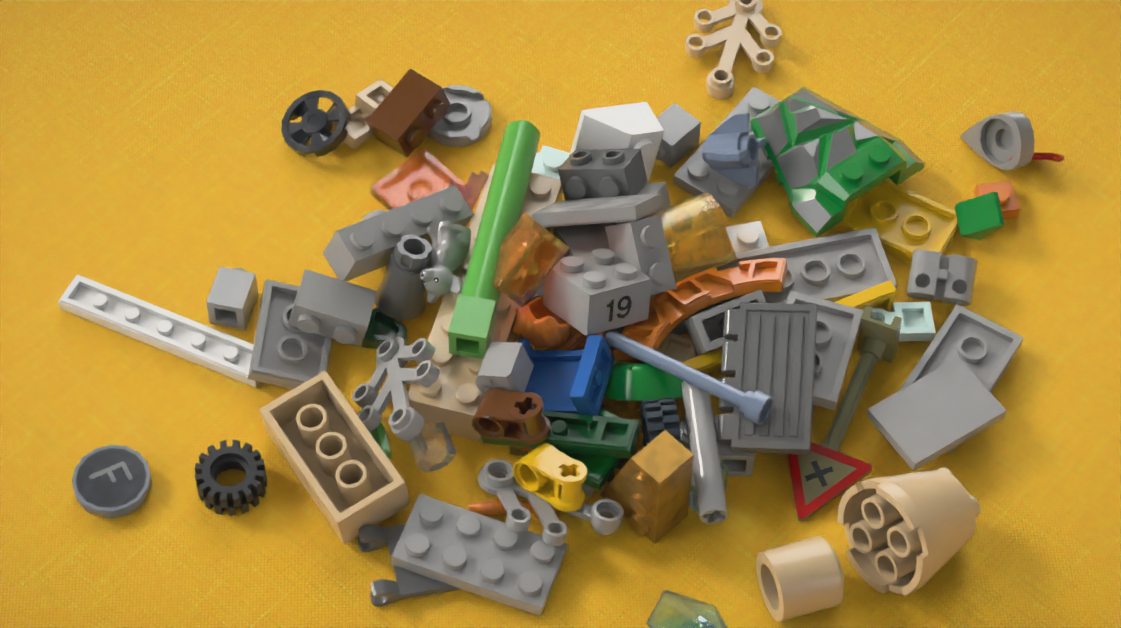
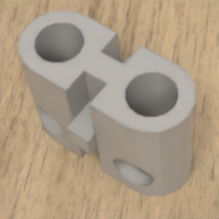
M914 250L906 294L916 299L928 301L941 300L943 301L942 303L958 304L960 306L971 305L978 261L966 256L954 254L946 256L941 255V252Z

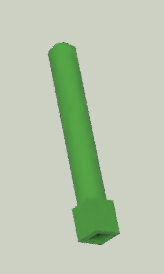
M513 121L505 127L461 295L457 297L448 331L449 354L484 359L488 345L492 340L496 325V310L541 137L538 128L529 121Z

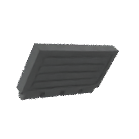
M740 303V310L730 309L725 311L723 337L727 340H738V342L728 341L723 343L721 374L735 376V378L725 377L721 378L720 381L745 393L759 390L773 397V406L765 422L762 425H757L745 419L738 406L719 398V410L733 412V414L718 415L717 443L731 445L732 452L810 455L817 304Z

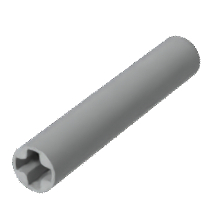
M683 381L681 387L690 451L694 455L693 472L700 520L703 523L716 524L724 521L728 517L710 393Z

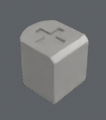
M493 341L489 343L475 381L476 386L484 395L491 387L525 392L534 366L523 344Z

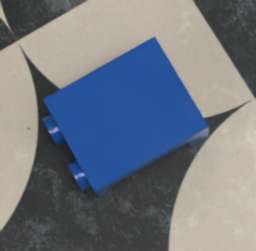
M588 335L584 350H534L527 338L518 339L517 343L523 344L534 366L524 393L532 392L538 394L542 398L544 411L598 416L615 360L603 335Z

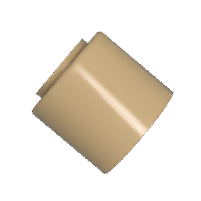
M815 536L758 553L756 557V572L760 591L767 609L776 621L782 622L834 607L843 600L844 576L842 567L834 549L823 537Z

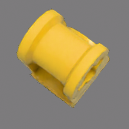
M542 443L513 465V475L519 486L525 491L531 492L552 504L556 509L572 512L581 509L585 504V493L582 490V483L587 477L586 466L582 462L560 452L553 445Z

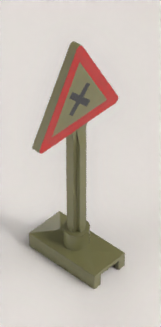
M866 305L860 319L857 351H860L861 358L824 444L819 445L811 442L810 455L787 454L796 514L799 522L805 521L872 472L871 464L839 452V448L875 364L879 363L881 359L892 363L895 358L902 318L898 316L894 317L891 325L873 319V307Z

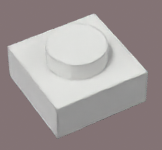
M761 221L725 227L724 236L730 254L769 247Z

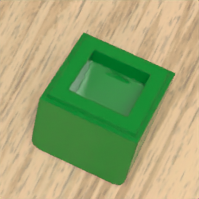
M991 192L961 201L955 205L958 226L962 237L981 240L1005 226L998 192Z

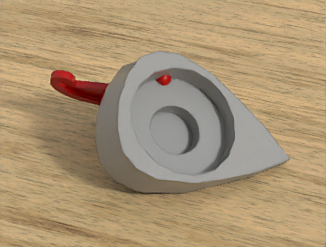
M1016 111L989 116L970 127L960 136L983 159L1003 170L1024 167L1031 160L1064 161V156L1057 153L1034 152L1035 139L1030 119L1023 113Z

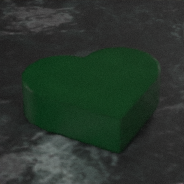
M374 308L362 340V347L378 349L383 341L397 336L407 341V329L403 323L383 314L378 308Z

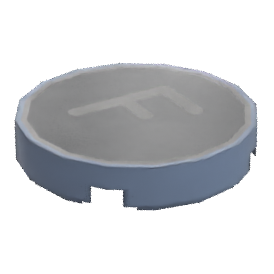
M108 445L96 448L81 459L75 467L72 483L76 499L85 511L91 514L93 512L102 514L104 518H116L130 514L143 504L149 488L151 489L152 480L148 463L139 452L127 446Z

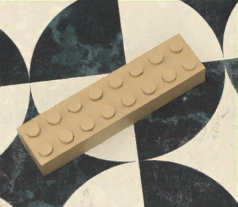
M495 164L492 165L469 227L471 229L469 251L462 264L453 271V275L461 279L463 286ZM531 173L496 310V325L491 340L493 342L515 343L517 335L512 330L516 320L515 309L529 303L537 274L541 269L553 234V227H533L531 214L562 200L563 189L560 179ZM451 291L444 295L428 341L435 347V353L429 361L439 368V377L428 387H424L421 384H411L408 399L410 407L424 417L425 423L423 428L481 442V435L474 430L472 420L484 397V394L478 389L475 382L483 359L449 354L448 331L457 297L461 295Z

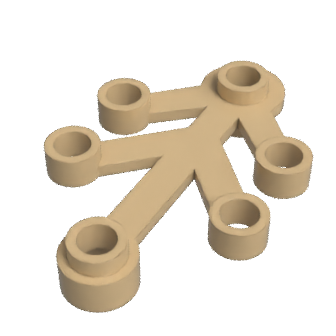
M729 0V5L713 12L708 9H700L695 13L694 27L700 32H709L714 28V25L734 18L731 26L705 37L699 34H692L686 38L685 52L694 58L701 57L706 51L725 44L718 68L713 69L707 76L706 91L711 97L726 99L733 94L735 78L731 71L740 46L752 61V67L755 71L767 73L773 68L774 56L772 52L761 49L746 30L747 23H751L761 35L760 41L764 46L772 48L780 44L782 30L775 24H769L761 14L763 8L762 0Z

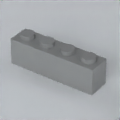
M456 185L337 230L323 251V255L338 279L349 281L388 265L391 253L402 236L415 234L422 239L428 240L432 247V239L426 233L429 226L439 227L440 222L448 221L466 227L474 213Z

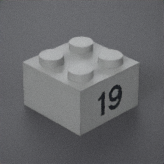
M598 248L593 250L592 253L577 257L567 256L562 258L561 261L545 264L543 305L585 336L647 320L652 279L639 271L634 265L615 255L612 250Z

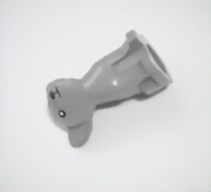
M448 221L440 222L439 227L429 226L426 231L432 239L431 268L423 269L420 273V279L424 281L423 284L428 290L427 301L430 303H434L440 296L451 291L461 294L463 289V282L459 277L453 275L452 272L462 264L467 256L471 241V229Z

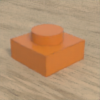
M1011 181L976 185L975 197L998 192L1003 219L1018 218L1020 206Z

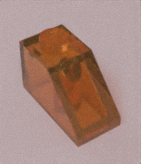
M524 212L501 242L494 287L523 307L569 247L551 231Z

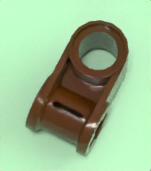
M491 387L486 391L472 420L474 430L486 438L505 439L526 444H537L544 441L550 435L552 429L549 419L543 415L544 404L538 394L510 391L499 387Z

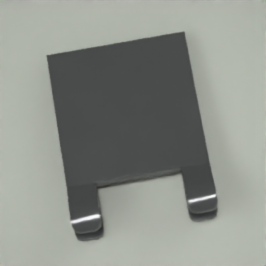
M406 524L390 527L374 525L361 527L358 538L360 550L362 552H372L388 545L390 557H392ZM392 565L396 581L382 579L372 582L370 598L373 606L381 607L399 599L460 590V588Z

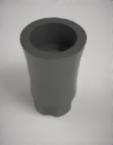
M408 234L402 236L396 244L375 298V304L383 314L398 320H411L423 313L425 309L426 288L423 284L424 281L420 279V273L423 269H430L432 247L428 240L422 239L415 234Z

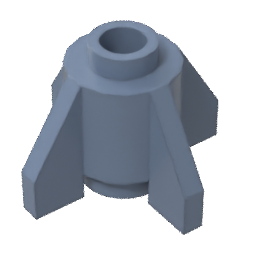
M739 113L730 117L709 134L707 141L702 145L703 160L708 163L709 167L742 186L759 184L757 166H749V164L756 163L758 149L766 145V138H756L754 135L746 133L752 131L749 113Z

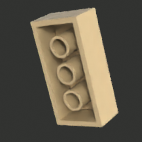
M326 371L321 372L259 409L266 432L343 544L358 537L361 527L367 525L376 526L411 504L405 481Z

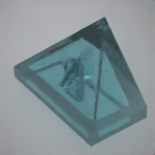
M669 590L663 591L646 623L650 628H728L714 605Z

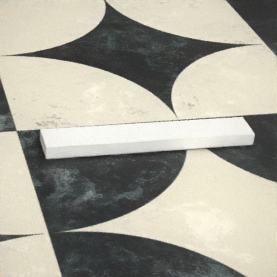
M78 274L58 301L61 310L252 387L256 388L260 383L259 381L248 379L254 344Z

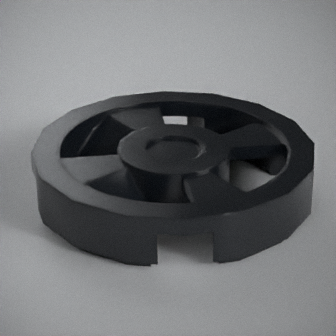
M325 90L311 91L297 98L287 108L282 119L281 133L286 144L299 156L306 157L305 154L315 153L317 157L324 156L335 150L346 139L348 131L345 128L348 120L351 121V114L342 98L335 93ZM319 98L330 99L333 103L326 113L322 109H318ZM298 117L302 118L301 122L290 123L291 120L298 119ZM339 121L334 133H331L332 122ZM311 139L310 146H305Z

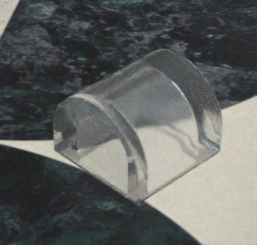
M444 422L424 424L421 432L414 439L408 441L418 468L425 472L436 471L445 467L453 460L457 453Z

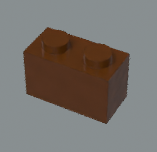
M410 68L366 122L377 140L408 158L413 150L424 142L426 135L433 126L445 117L451 104L441 86Z

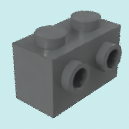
M641 149L575 150L558 169L565 200L637 195L648 182Z

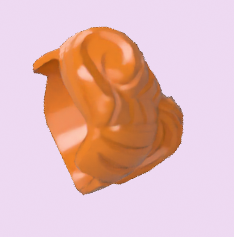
M537 297L528 304L515 309L516 320L512 330L520 338H527L534 347L546 348V350H584L588 336H585L543 305L542 297ZM600 332V333H597V334H593V335H603V337H604V333H603V332Z

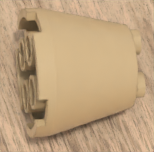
M943 467L932 471L871 478L850 487L844 493L839 503L838 523L844 525L851 548L845 552L859 575L870 586L881 593L891 591L903 594L904 596L921 588L970 540L975 531L976 517L980 515L981 510L978 500L968 494L964 486L953 476L950 470Z

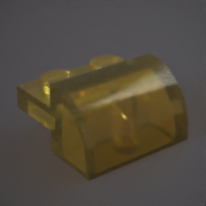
M701 193L642 217L661 216L675 283L699 272L714 267L717 268L737 260L736 253L724 226L729 222L719 203L709 193Z

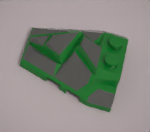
M806 87L801 88L751 119V128L755 137L766 138V145L761 149L766 160H771L777 171L775 178L779 187L784 186L790 198L788 205L792 214L816 238L844 220L848 203L887 178H890L896 185H899L922 170L925 165L899 138Z

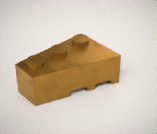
M664 430L627 462L600 496L603 499H611L618 502L623 507V516L628 520L633 531L640 536L645 535L655 544L688 516L694 455Z

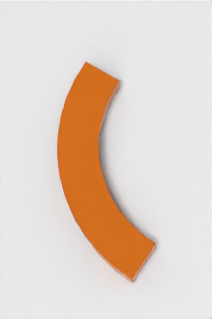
M787 258L740 261L739 267L717 271L716 267L691 275L677 282V289L661 292L653 297L649 303L648 319L626 325L621 334L657 351L662 341L678 324L703 308L726 299L747 295L760 289L762 293L783 292L788 269ZM616 348L614 349L615 360L641 361Z

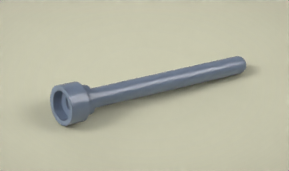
M610 331L605 336V341L609 346L738 406L739 411L744 414V418L757 425H762L772 409L773 397L759 390L745 393L618 332Z

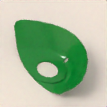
M615 360L604 397L622 401L683 398L681 387L683 380L647 363Z

